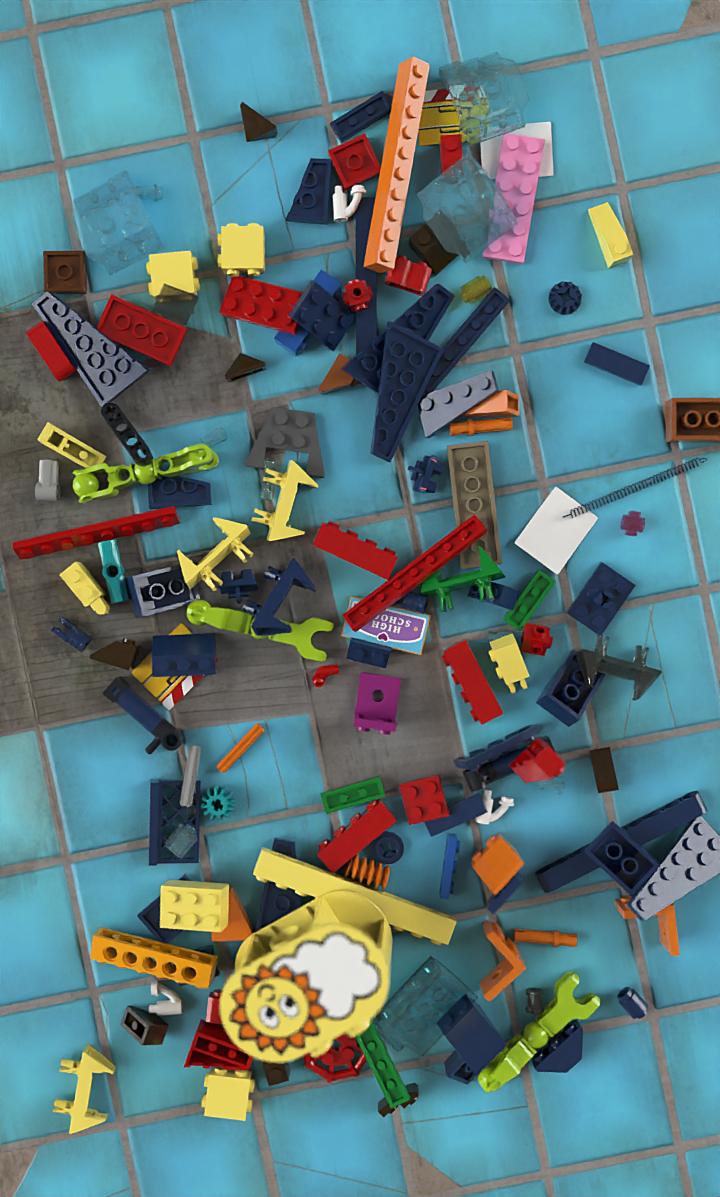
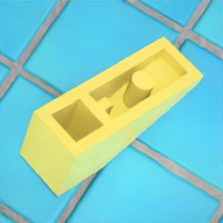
M607 202L588 209L608 268L628 262L633 256V252L627 235L609 203Z
M47 422L37 439L42 444L84 468L101 464L106 458L102 453Z

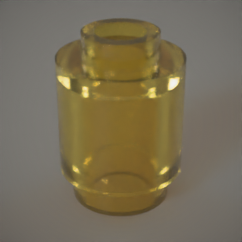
M485 275L477 276L461 286L460 296L465 303L469 302L472 305L488 295L489 291L492 290V286Z

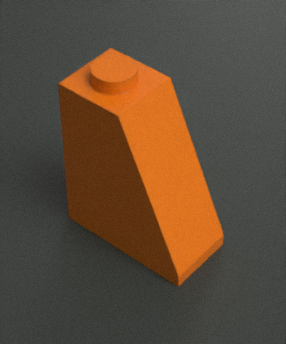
M499 390L498 393L480 405L468 410L463 417L519 416V395L508 390Z
M229 886L228 926L222 932H212V942L245 940L248 936L255 933V929L233 886Z

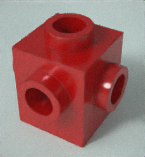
M355 279L349 281L348 285L344 286L345 293H342L345 306L349 305L350 312L366 310L367 307H370V299L373 298L371 287L366 286L365 280ZM361 292V295L359 296L354 295L355 293Z
M525 623L521 634L520 652L545 656L547 648H551L553 637L550 636V627Z

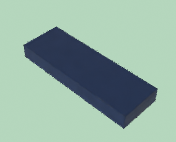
M381 91L332 121L330 127L339 142L342 143L391 113L392 105L384 92Z
M594 342L591 343L584 360L586 364L639 386L643 384L650 365Z
M477 793L448 806L449 816L425 821V825L430 836L433 837L488 811L480 794Z

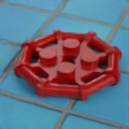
M347 1032L333 1038V1040L337 1039V1042L342 1043V1045H339V1048L330 1046L324 1053L315 1057H311L309 1052L303 1054V1066L326 1079L327 1083L353 1076L355 1078L360 1075L359 1072L367 1061L360 1045L357 1044L356 1037L348 1036ZM356 1051L362 1052L354 1065L351 1061ZM320 1059L324 1064L330 1065L329 1071L315 1062ZM347 1064L349 1069L333 1072L335 1066Z

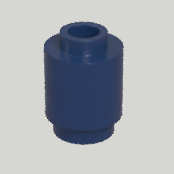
M625 987L618 993L617 999L619 1004L633 1019H641L646 1015L648 1004L634 989Z

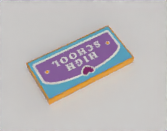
M351 596L348 610L363 599ZM390 606L356 633L345 620L341 636L352 637L421 655L431 615Z

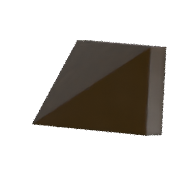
M244 102L240 104L247 142L277 136L276 125Z
M239 353L225 374V378L229 383L265 371L267 368L263 361Z

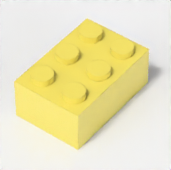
M168 880L161 885L160 928L222 932L228 926L229 884Z

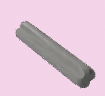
M190 745L180 799V805L185 807H191L201 753V747L197 745Z

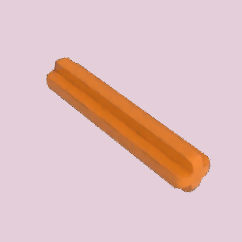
M255 724L218 763V770L225 773L265 729L260 724Z

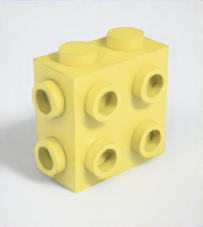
M229 223L227 226H221V233H218V246H221V254H218V267H222L223 273L230 277H236L239 274L257 277L260 274H265L264 227L257 223H250L247 226Z
M191 251L149 254V262H146L148 275L151 274V282L148 283L149 294L153 295L156 301L167 304L176 299L187 302L191 301L192 298H197V291H200L199 278H195L198 262L197 257H193Z
M212 1066L210 1073L205 1075L204 1087H207V1094H203L201 1107L205 1108L204 1116L245 1121L247 1113H251L253 1100L249 1099V1093H253L255 1079H251L252 1071L223 1069V1067Z

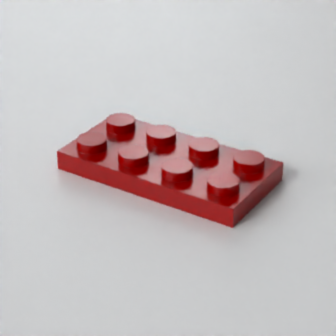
M236 276L231 278L219 313L225 317L296 335L299 325L288 315L303 292Z
M112 294L96 327L114 342L169 367H172L188 331L184 326Z

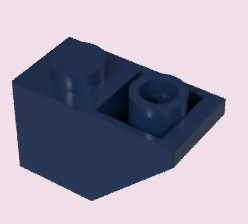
M490 582L494 599L491 601L486 593V602L513 611L519 591L505 585ZM478 585L471 586L468 596L480 600Z

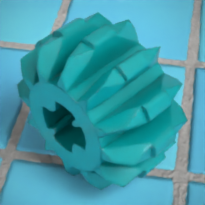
M217 785L214 786V792L211 789H207V795H203L201 798L205 801V803L201 804V808H207L204 815L212 814L210 820H214L217 816L218 820L222 821L223 815L229 818L231 816L229 811L234 812L235 807L231 804H234L236 799H229L233 792L230 791L226 794L225 786H223L221 791H219ZM217 799L221 800L220 807H216Z

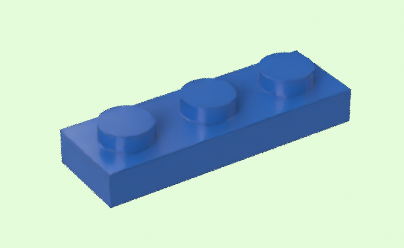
M447 833L439 889L440 899L449 900V893L453 894L454 881H451L452 873H456L457 861L454 860L455 853H459L460 840H457L456 834Z

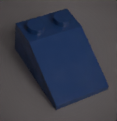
M180 564L126 578L136 618L186 606L192 601L200 599L197 584L192 589L187 586Z
M573 649L547 683L536 703L570 727L581 719L606 673Z
M611 821L584 850L594 862L631 896L661 866L654 856L614 821Z
M464 994L436 1022L450 1044L477 1076L507 1046L481 1006L467 994Z

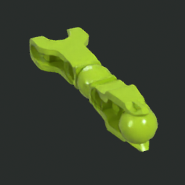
M198 444L183 448L178 452L162 455L157 459L153 458L149 465L143 467L138 466L136 463H130L129 466L120 465L115 467L101 463L86 469L75 470L72 473L76 476L73 480V489L80 497L78 502L84 504L92 500L115 497L118 495L119 490L131 487L135 483L150 484L157 478L162 479V476L174 477L213 470L219 464V457L206 444ZM165 462H169V469L162 471V465ZM129 471V478L123 481V473ZM107 472L109 488L98 491L99 482L94 475Z
M200 599L192 601L186 611L188 620L194 625L210 624L224 630L243 634L249 633L256 639L268 638L291 644L298 649L304 658L316 661H326L327 655L324 651L313 647L311 644L312 635L317 631L329 632L334 627L332 622L316 617L309 618L301 624L280 620L283 623L289 624L292 632L257 636L251 628V624L256 616H252L249 613L226 607H212L207 601Z
M568 971L555 983L554 998L535 1017L537 1021H531L526 1024L523 1034L519 1032L518 1035L513 1037L507 1043V1046L478 1075V1082L485 1092H496L502 1085L517 1076L523 1066L537 1052L535 1049L546 1045L549 1035L553 1037L572 1019H587L599 1007L600 998L596 994L588 993L581 999L573 998V990L579 984V977L575 971Z

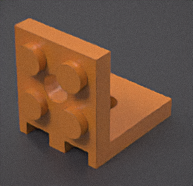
M624 895L620 899H615V908L624 919L638 918L626 906L633 897L631 895ZM670 904L653 916H658L661 944L671 956L680 955L674 904Z
M487 919L482 924L485 935L505 957L502 962L480 981L483 996L490 1002L526 969V966L523 964L524 961L513 940L510 937L506 939L500 926L496 922L492 924Z

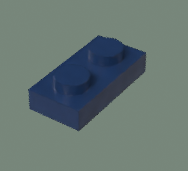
M351 637L346 659L386 668L391 647Z

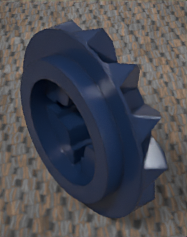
M562 281L555 284L551 289L549 304L556 313L568 315L579 308L582 294L579 291V287L575 286L572 282ZM568 290V297L571 298V300H567V302L564 303V305H562L563 298L560 297V295H564L565 292H567Z
M385 831L372 841L371 852L378 862L389 865L396 863L402 857L404 844L401 837L397 834ZM391 840L393 850H388L384 855V847L382 845H387Z

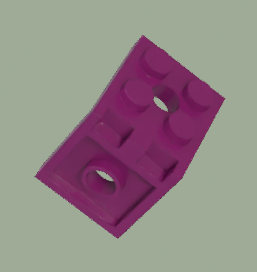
M365 672L360 673L353 726L357 727V730L369 732L370 729H376L379 734L385 735L396 732L397 723L395 718L401 678ZM375 690H381L384 693L381 701H375L372 698V693Z

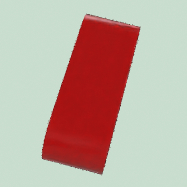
M44 321L26 331L28 338L59 382L77 371Z

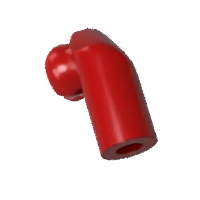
M338 664L320 666L312 677L314 686L320 688L324 685L329 675L339 674Z

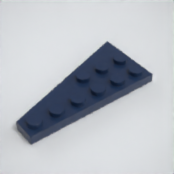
M435 284L393 323L429 341L455 295L440 284ZM387 328L341 368V370L376 394L379 391Z

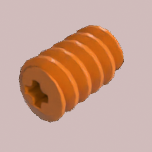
M356 854L350 859L344 878L350 873L352 881L358 876L360 884L366 879L368 887L374 882L375 889L377 890L382 885V892H384L390 876V867L387 865L382 870V863L380 862L374 867V860H370L367 864L366 857L359 861V854Z

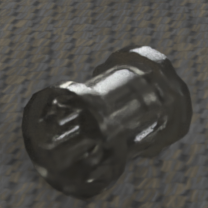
M527 988L525 990L526 995H528V1006L525 1007L526 1012L542 1014L544 1012V1007H542L544 990L540 988Z

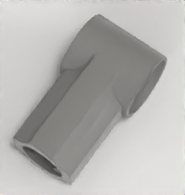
M40 460L39 482L35 486L36 500L59 501L61 494L60 484L58 483L59 461Z

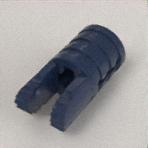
M410 591L405 595L403 603L397 601L393 606L424 614L428 606L429 596L418 595Z
M61 617L59 622L69 629L68 633L66 634L57 627H53L51 631L70 645H73L80 652H83L90 644L92 637L78 629L77 626L64 617Z

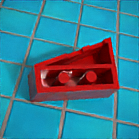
M537 737L508 766L525 783L549 780L553 776L555 778L564 771L563 767L566 763L548 744Z
M200 1019L184 1068H190L192 1065L203 1066L206 1069L214 1066L223 1067V1069L249 1070L253 1056L237 1046L225 1027Z

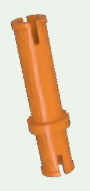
M511 417L478 421L468 419L465 422H451L449 425L450 436L462 434L473 436L476 433L513 429Z
M515 928L514 942L553 945V947H576L577 934L562 933L558 930L548 932Z

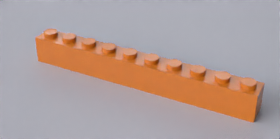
M414 56L400 63L398 68L363 266L378 273L393 270L395 266L430 64Z

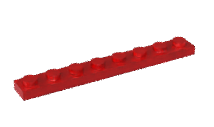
M175 506L16 541L13 542V550L20 560L31 559L35 556L49 555L57 551L71 550L75 547L88 546L119 537L172 527L173 525L180 524V517Z
M474 514L342 616L356 633L488 532L486 527Z

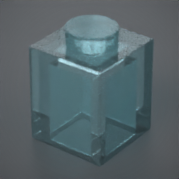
M180 823L165 841V847L182 859L197 841L196 830L189 824L185 826Z

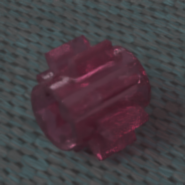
M629 511L628 515L623 514L620 528L621 530H626L625 535L635 537L637 532H643L645 518L640 517L641 512Z

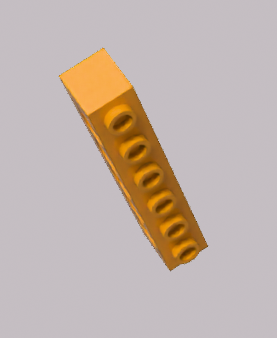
M100 927L93 935L90 959L97 960L99 963H109L119 968L133 969L138 973H148L158 978H168L175 980L177 983H187L201 989H208L212 984L218 956Z

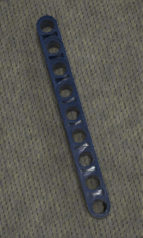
M693 791L621 828L643 846L700 817L708 809L699 792ZM589 844L535 872L545 893L552 892L600 867L584 852Z

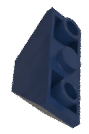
M577 1019L574 1022L568 1023L559 1036H554L546 1048L536 1052L532 1063L537 1072L567 1073L582 1059L583 1028Z

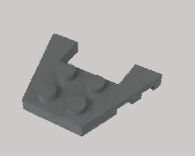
M273 407L245 462V466L264 469L267 448L309 454L306 474L308 476L324 478L325 473L314 413Z

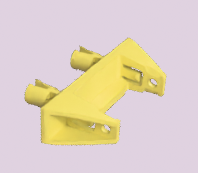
M292 460L289 461L284 474L266 468L265 472L274 476V478L263 477V481L280 485L281 491L275 512L269 513L255 508L254 512L263 516V518L252 517L251 521L269 525L268 541L303 535L305 531L291 528V525L286 526L297 492V485L301 483V485L305 484L318 488V485Z
M214 517V523L228 537L225 540L223 539L198 562L197 566L180 550L177 551L184 580L190 589L200 580H203L213 591H216L217 589L212 581L220 586L223 584V581L211 570L232 551L244 563L247 560L243 553L250 558L253 556V553L241 543L251 534L247 525Z
M87 1044L82 1053L81 1061L62 1058L60 1064L62 1067L59 1072L77 1074L78 1077L74 1102L58 1098L54 1102V1113L69 1114L72 1117L69 1134L105 1122L108 1117V1113H99L97 1110L88 1108L93 1079L92 1073L106 1072L113 1074L116 1066L95 1048Z

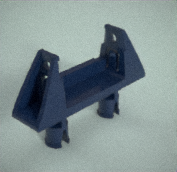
M295 558L291 560L284 572L272 566L268 567L270 573L265 571L264 578L277 582L263 606L251 600H247L249 606H243L245 613L256 616L251 624V628L257 636L292 632L289 624L283 623L273 616L293 585L303 589L307 588L313 592L317 591Z

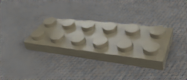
M488 441L447 445L456 528L475 514L488 531L459 554L460 569L481 567L478 546L482 547L496 565L502 564Z

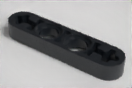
M105 404L101 409V414L110 429L138 466L149 465L153 460V455L147 444L117 404ZM109 412L115 413L117 418L113 419ZM120 424L127 425L126 429L118 431L117 427ZM137 438V442L135 444H127V441L129 439ZM139 449L145 455L144 458L139 456L137 452Z

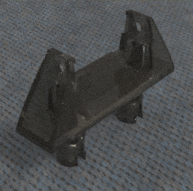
M597 635L594 652L585 649L577 652V659L587 688L593 687L597 672L626 680L635 681V691L632 698L634 701L640 699L662 673L661 670L646 666L648 647L644 649L640 645L635 647L633 663L608 656L609 636L603 639V635Z

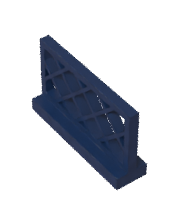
M151 779L149 866L173 863H199L200 780H196V793L193 796V800L196 798V805L192 802L196 812L188 819L181 812L185 806L178 809L171 802L179 793H182V787L179 789L176 785H183L184 780ZM163 786H173L177 792L168 799L163 794ZM168 804L177 811L169 820L162 814V810ZM178 814L187 821L179 830L171 823ZM162 818L166 821V823L163 826ZM168 824L176 831L169 840L162 835V830ZM190 824L195 829V834L188 840L181 831ZM178 834L186 841L179 850L170 843ZM167 845L176 852L171 858H161L162 850ZM190 845L195 850L194 858H185L180 852Z

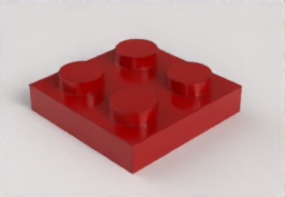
M365 133L328 150L329 158L332 160V164L345 191L380 175L381 166Z
M440 775L399 784L409 825L450 815Z

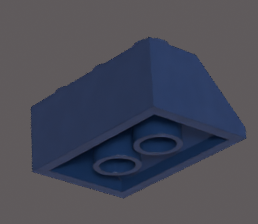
M215 633L153 636L151 656L152 677L217 674Z

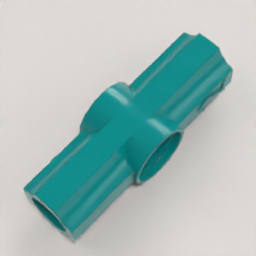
M107 540L98 543L103 564L102 572L106 578L111 604L130 600L124 576L125 569L121 562L117 540ZM112 566H116L118 569L116 577L110 575V568Z

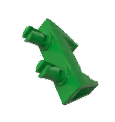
M478 546L481 570L448 577L444 580L441 578L440 571L437 570L424 580L421 593L429 597L438 595L441 612H447L446 603L451 611L454 609L451 599L452 591L475 585L479 587L481 602H486V593L491 601L494 599L490 582L506 578V575L481 546Z

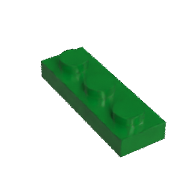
M538 569L517 598L513 611L509 610L502 620L520 632L556 581Z
M380 775L320 794L326 814L386 797Z

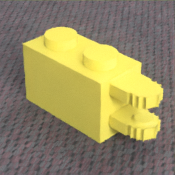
M74 562L60 574L61 578L85 607H92L100 615L109 612L110 606L104 599L107 593L82 562Z
M513 633L489 642L492 650L488 652L492 662L497 661L499 666L495 668L499 679L504 678L511 694L516 692L514 682L519 681L523 689L528 688L525 678L530 676Z

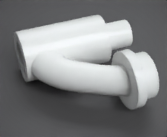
M363 185L352 187L351 196L354 197L348 207L346 194L343 193V186L334 187L335 194L332 195L334 222H346L353 215L362 196L366 195Z
M484 789L481 798L488 812L476 817L475 821L481 824H489L498 820L507 811L509 806H514V799L501 796L499 804L502 805L495 812L491 813L494 800L491 798L492 790Z
M159 980L151 982L152 995L159 996L162 993L170 1000L157 1001V1004L149 1005V1013H157V1016L183 1014V999H180L179 995L172 989L161 985Z

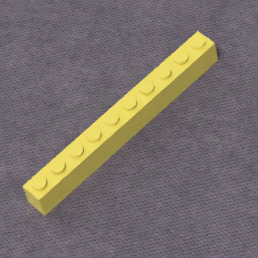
M264 847L261 849L253 870V875L256 876V879L266 883L268 880L275 882L277 887L285 890L289 887L294 889L295 893L304 897L308 894L316 899L327 892L335 890H348L361 894L371 900L382 911L393 929L401 932L404 929L411 932V935L421 939L423 936L430 938V941L436 945H441L442 943L449 944L457 922L453 916L385 891L382 892L380 889L376 890L374 887H368L366 884H360L358 881H352L336 873L332 874V872Z

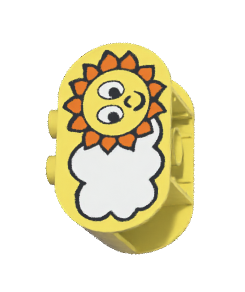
M335 890L319 896L248 936L237 952L235 973L226 982L220 1000L222 1021L231 1039L238 1047L253 1057L270 1062H285L294 1060L307 1052L313 1057L324 1053L332 1045L333 1038L344 1032H347L350 1037L363 1032L369 1026L370 1018L383 1005L389 987L392 933L385 915L371 900L363 895L348 890Z

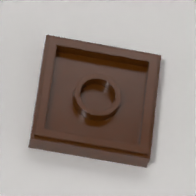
M84 250L43 251L44 293L48 291L53 294H87L86 252Z

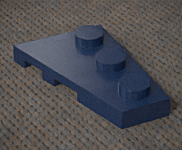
M310 159L290 212L287 214L286 221L327 224L332 160Z
M162 476V479L157 478L154 482L148 484L149 509H162L171 506L178 508L212 505L211 485L208 482L187 477Z

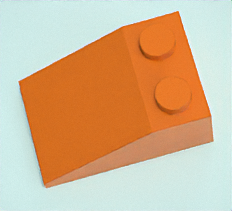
M499 833L495 836H490L483 850H478L471 858L472 868L495 895L525 864L518 851Z

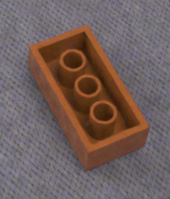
M671 398L666 401V443H720V398Z

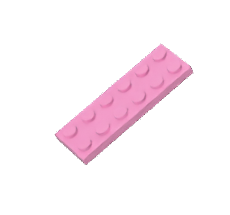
M509 133L503 134L482 258L523 265L545 139Z

